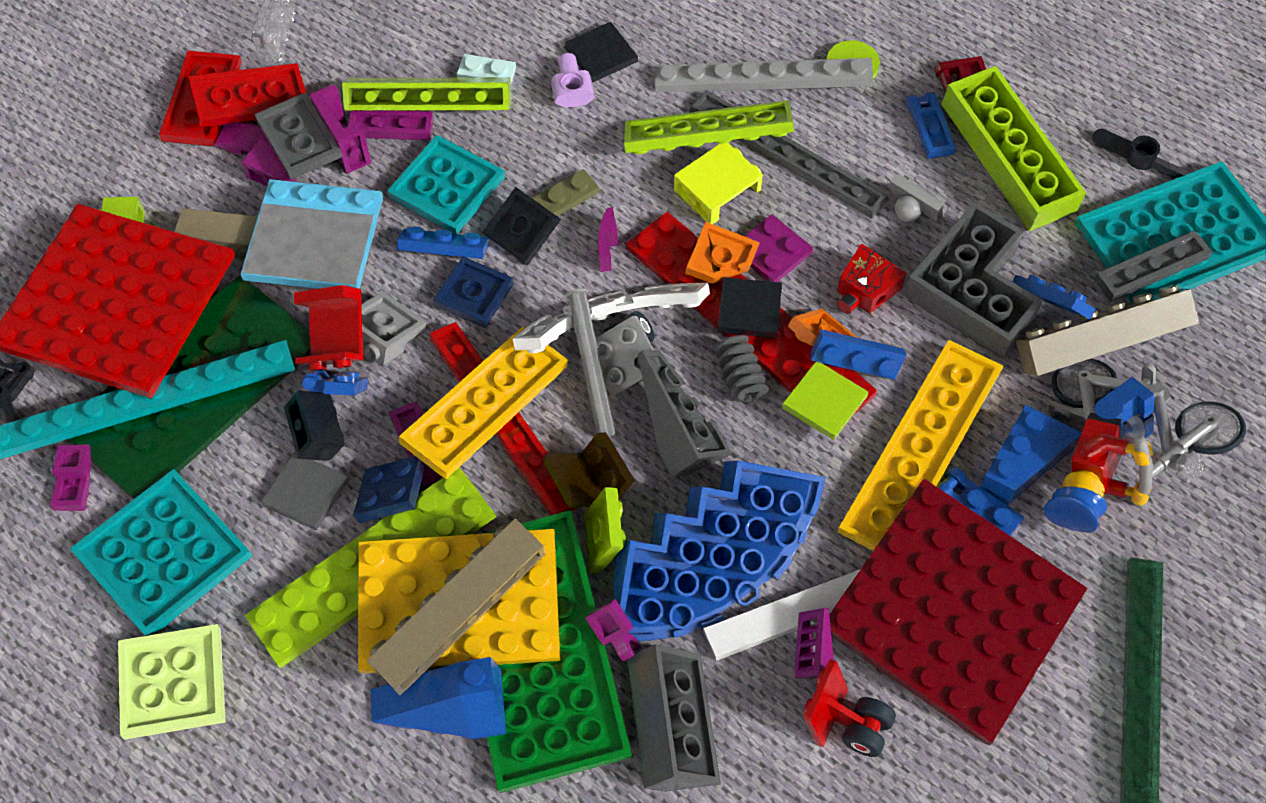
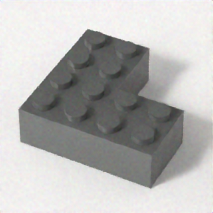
M975 201L909 276L904 297L1002 359L1016 344V339L1021 338L1033 323L1042 304L1041 299L999 274L1000 270L1017 251L1024 231Z

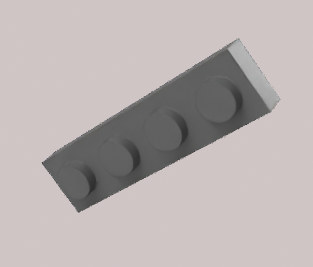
M1193 231L1097 273L1094 280L1112 302L1209 259L1212 251L1198 233Z

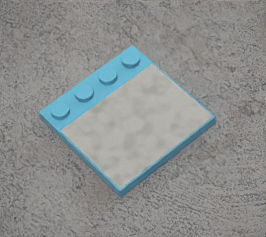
M269 179L241 271L243 281L316 289L346 285L360 289L383 201L382 191Z

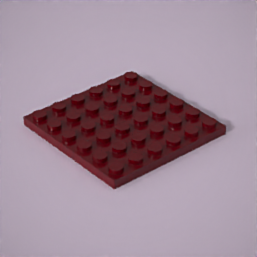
M924 478L829 614L831 636L961 728L990 746L1088 588Z

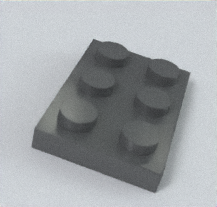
M306 92L254 114L259 127L290 180L342 157L340 148Z

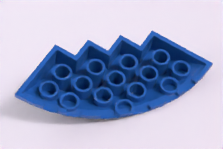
M738 460L724 461L720 490L707 487H690L685 516L655 513L650 544L625 540L624 548L620 550L616 557L613 600L616 599L633 625V628L628 633L635 636L638 641L681 637L693 632L698 627L703 630V628L724 621L723 614H718L735 602L745 607L753 603L760 597L758 587L772 577L778 580L793 561L791 558L800 544L804 543L812 517L816 516L820 505L826 477ZM754 590L755 595L744 603L740 600Z

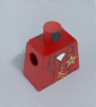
M861 244L840 276L837 292L842 295V298L837 302V306L845 314H851L857 306L870 314L903 289L907 273L864 244Z

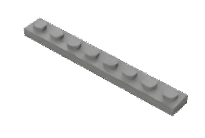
M872 58L655 65L656 92L737 91L873 85Z

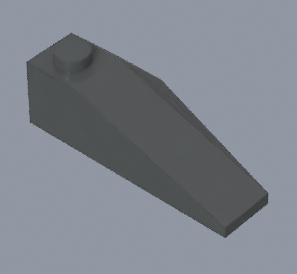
M641 351L638 357L656 444L663 459V465L671 477L688 475L730 456L732 453L718 427L712 419L708 422L704 419L697 409L700 403L695 397L691 398L680 387L682 379L661 351Z

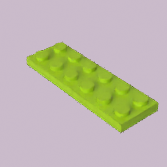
M790 100L625 121V152L639 155L655 149L670 151L679 146L688 145L694 148L711 142L726 144L735 139L756 140L760 136L766 135L782 137L790 132H794Z

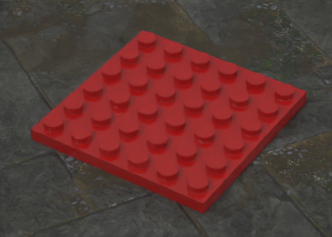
M77 204L0 320V351L152 399L234 259V251L232 248Z

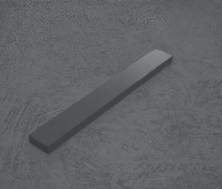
M705 90L690 106V112L735 106ZM766 135L760 136L756 140L737 139L871 219L888 200V196L786 136L774 137Z

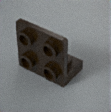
M606 432L597 433L580 453L548 454L542 459L569 508L590 507L605 487L617 488L618 500H620L635 482V479Z

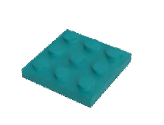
M436 135L387 190V194L391 200L444 229L458 234L506 177L505 170Z

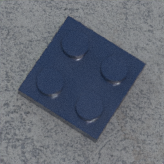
M462 256L434 298V305L486 328L514 285V280L511 276Z
M413 456L365 469L353 513L356 520L362 523L415 509L425 463L418 457Z

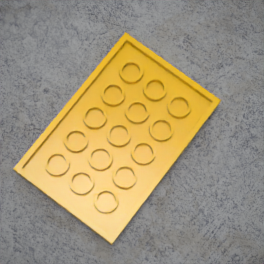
M554 529L529 531L543 544L546 555L428 669H439L455 663L491 657L497 665L560 661ZM494 533L359 542L358 672L360 674L377 673L367 662V659L371 657L370 652L373 647L380 641H387L396 633V626L405 617H412L421 609V602L429 594L439 592L446 585V578L456 569L462 570L470 562L469 558L480 546L486 547L494 539Z

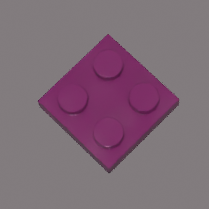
M773 214L745 235L747 238L760 242L750 267L766 281H780L813 253V247Z

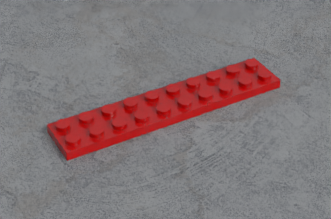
M668 211L626 243V249L666 284L708 283L685 274L698 237ZM739 274V275L730 277V278L746 279L742 274ZM723 280L713 284L708 283L710 294L699 306L693 307L717 329ZM780 308L777 338L745 336L749 337L748 344H752L754 347L752 354L757 356V364L792 393L816 361H812L810 357L813 346L800 341L795 336V332L788 327L792 317ZM723 333L728 338L738 335ZM822 363L868 391L867 398L855 414L877 395L878 390L856 371Z

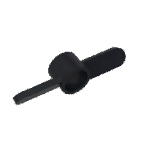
M1097 129L1092 135V140L1096 145L1127 158L1128 163L1136 169L1147 170L1154 167L1176 178L1191 173L1157 157L1160 152V144L1153 137L1142 135L1136 137L1132 142L1105 129ZM1137 150H1143L1147 152L1149 155H1143L1139 153Z

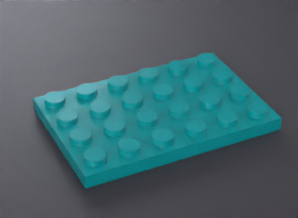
M1223 161L1077 216L1075 221L1076 226L1106 269L1193 231H1196L1211 249L1212 254L1209 259L1126 295L1130 303L1134 302L1133 297L1137 295L1151 293L1153 296L1159 294V289L1165 286L1178 285L1179 289H1193L1266 260V217Z

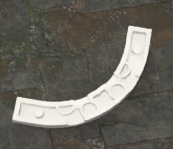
M708 283L666 284L645 287V291L630 295L625 290L593 297L587 299L591 320H603L612 313L649 306H656L659 309L668 308L676 304H683L685 308L696 307L701 304L710 292ZM570 305L563 308V314L557 315L552 318V315H546L513 338L515 350H527L528 353L541 352L545 350V347L550 342L558 339L560 334L575 327Z

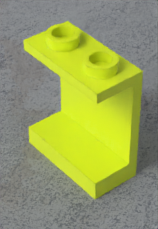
M729 143L718 144L674 175V191L706 222L713 224L719 220L720 207L741 192L751 187L758 193L761 190L763 174L756 165L751 164L743 157L738 148L732 147Z

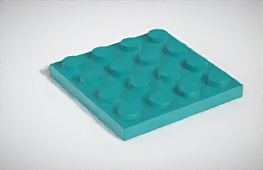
M175 469L70 548L73 554L144 636L157 634L253 556L250 550Z

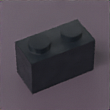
M298 390L284 406L298 459L328 461L345 445L344 435L340 429L337 411L333 405L331 394Z

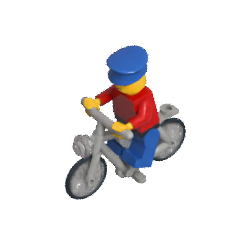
M1092 358L1057 369L1051 381L1054 394L1063 403L1077 408H1071L1051 400L1048 404L1049 413H1051L1052 418L1064 424H1067L1070 420L1084 425L1072 457V472L1064 478L1061 487L1053 493L1052 499L1045 504L1043 508L1044 515L1053 524L1062 528L1085 533L1094 532L1099 525L1098 518L1106 513L1108 507L1103 499L1104 494L1122 498L1131 496L1135 506L1143 507L1147 503L1149 494H1151L1153 489L1152 478L1161 471H1165L1168 468L1176 471V475L1182 477V481L1190 483L1193 478L1197 480L1204 468L1201 454H1223L1239 446L1246 434L1245 421L1238 411L1226 404L1209 401L1199 402L1190 405L1178 415L1175 422L1178 440L1174 444L1166 404L1170 401V391L1162 384L1156 383V368L1154 365L1146 363L1143 366L1141 382L1137 381L1134 377L1128 380L1118 379L1116 373L1109 365ZM1152 413L1155 414L1162 450L1145 439L1154 432V415ZM1127 453L1133 454L1135 463L1139 465V482L1134 487H1130L1127 482L1112 479L1121 456H1125Z

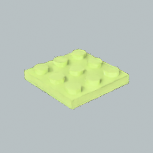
M218 624L118 640L120 736L124 740L226 722L221 629Z

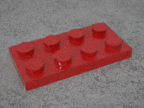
M187 51L159 132L161 141L215 147V142L218 139L222 125L199 126L188 84V76L240 70L242 64L240 55Z
M298 63L188 76V84L200 127L256 120L254 114L306 92Z

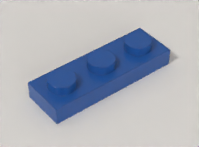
M409 227L407 229L404 228L397 239V250L483 259L488 249V237H480L477 233H465L462 235L452 234L449 230L433 232L424 231L421 227Z
M1016 274L1012 281L1043 302L1084 318L1090 319L1095 311L1094 307L1085 302L1087 297L1074 290H1070L1067 294L1065 293V288L1053 282H1049L1048 286H1046L1044 280L1030 274L1027 279Z
M820 329L810 352L812 361L894 380L907 356L903 348Z

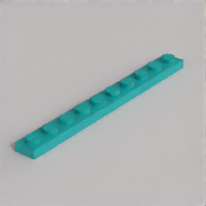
M280 341L167 375L163 378L152 399L120 389L0 425V459L294 371L295 367L287 341Z

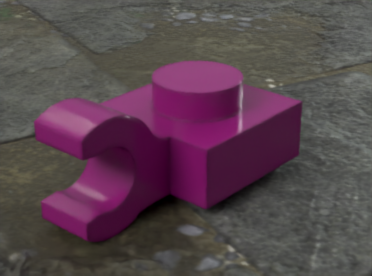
M616 599L595 609L585 617L602 645L604 646L611 642L622 661L635 655L634 651L640 649L641 646L636 637L628 633L633 628V625Z

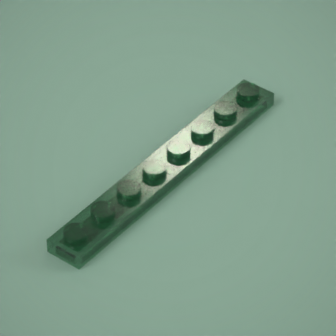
M1130 557L1127 562L1120 803H1159L1163 562Z

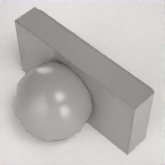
M896 174L890 181V193L899 198L894 206V211L901 221L906 223L914 222L920 217L921 213L936 222L941 218L943 214V202L899 174Z

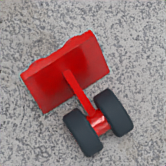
M829 659L826 668H822L817 676V689L813 698L807 700L803 710L804 720L816 744L824 747L832 726L836 721L847 725L842 737L847 747L868 757L880 756L885 740L878 732L879 730H889L892 727L896 718L895 711L886 703L871 697L859 698L854 712L843 706L842 703L848 687L837 661Z

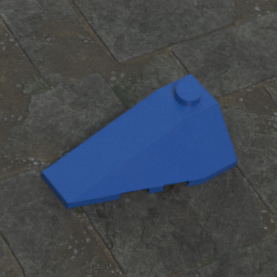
M491 657L459 662L423 673L401 695L389 684L370 689L372 722L376 724L431 731L441 735L450 734L472 740L506 734L501 668Z

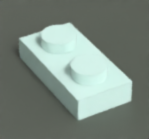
M464 54L457 77H511L512 82L516 70V62Z

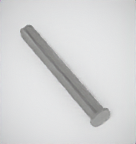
M586 288L571 290L565 293V298L569 299L596 432H606L610 437L615 434L587 301L589 290Z

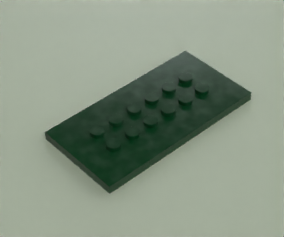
M239 275L207 303L165 376L284 340L287 341L294 367L296 368L299 365L296 364V358L310 355V330L249 281H243L242 276ZM290 372L67 440L72 445H89L91 462L134 500L173 469L179 473ZM109 386L98 396L120 390V388Z

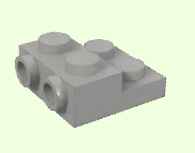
M381 292L362 304L364 356L371 362L377 360L382 365L387 364L404 352L405 343L425 331L427 322L386 293Z

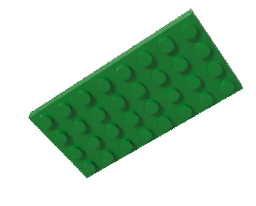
M571 510L521 523L528 531L554 529L560 661L498 665L501 668L506 734L487 737L499 793L633 758L606 647L602 645L585 619L596 607Z

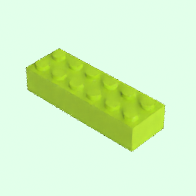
M997 66L948 84L942 106L1029 232L1077 212L1086 195V191Z

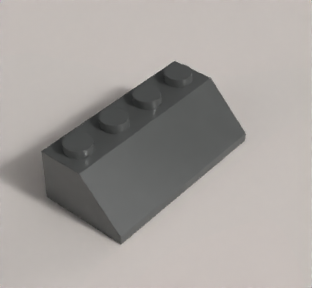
M657 644L635 653L633 657L627 659L644 789L667 792L720 785L721 781L701 655Z

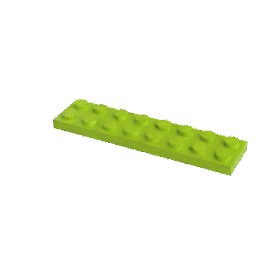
M459 467L447 479L441 478L418 494L415 509L385 517L245 614V617L277 666L281 668L358 615L359 542L470 535L496 518V515Z

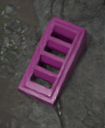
M829 608L799 612L794 666L795 679L817 678L820 670L826 668L829 659L834 660ZM817 619V626L811 627L810 620ZM812 633H816V639H812Z

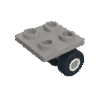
M634 311L627 315L622 323L612 324L607 327L602 335L595 338L604 382L611 396H616L643 380L638 354L641 351H654L651 345L655 338L653 328L648 319L639 311Z

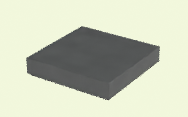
M294 452L261 503L264 507L317 531L349 479L347 475L314 460L298 459L296 452Z

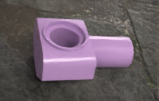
M571 53L561 55L558 58L560 74L554 75L551 81L555 104L564 108L587 105L595 99L589 72L578 70L575 55Z

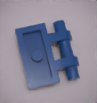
M316 370L304 376L302 385L311 392L355 396L367 390L368 377H359V372L341 371V374L329 376L324 370Z

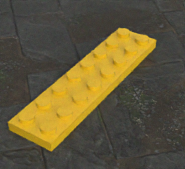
M951 340L947 341L840 524L837 533L874 551L922 480L925 478L935 486L940 482L1000 375L1003 365Z

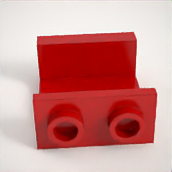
M339 285L294 292V304L309 307L310 356L296 358V364L306 365L309 371L327 370V365L333 364L334 368L351 367V362L364 361L361 289Z

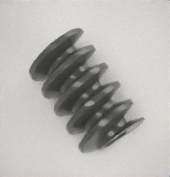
M745 335L729 337L723 340L716 348V356L723 370L726 385L730 390V397L737 402H749L760 399L769 391L768 386L763 384L765 377L763 374H760L761 366L756 364L758 358L755 354H752L754 347L752 344H748L749 337Z

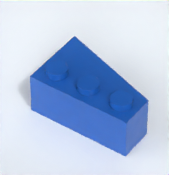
M1025 405L986 473L981 488L1006 505H1009L1033 485L1037 479L1051 470L1067 454L1069 455L1075 450L1081 432Z

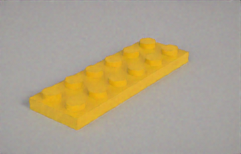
M522 326L399 436V443L439 475L447 479L567 368L568 359L549 345L545 347V350L538 353H528L527 350H515L513 338L525 329Z

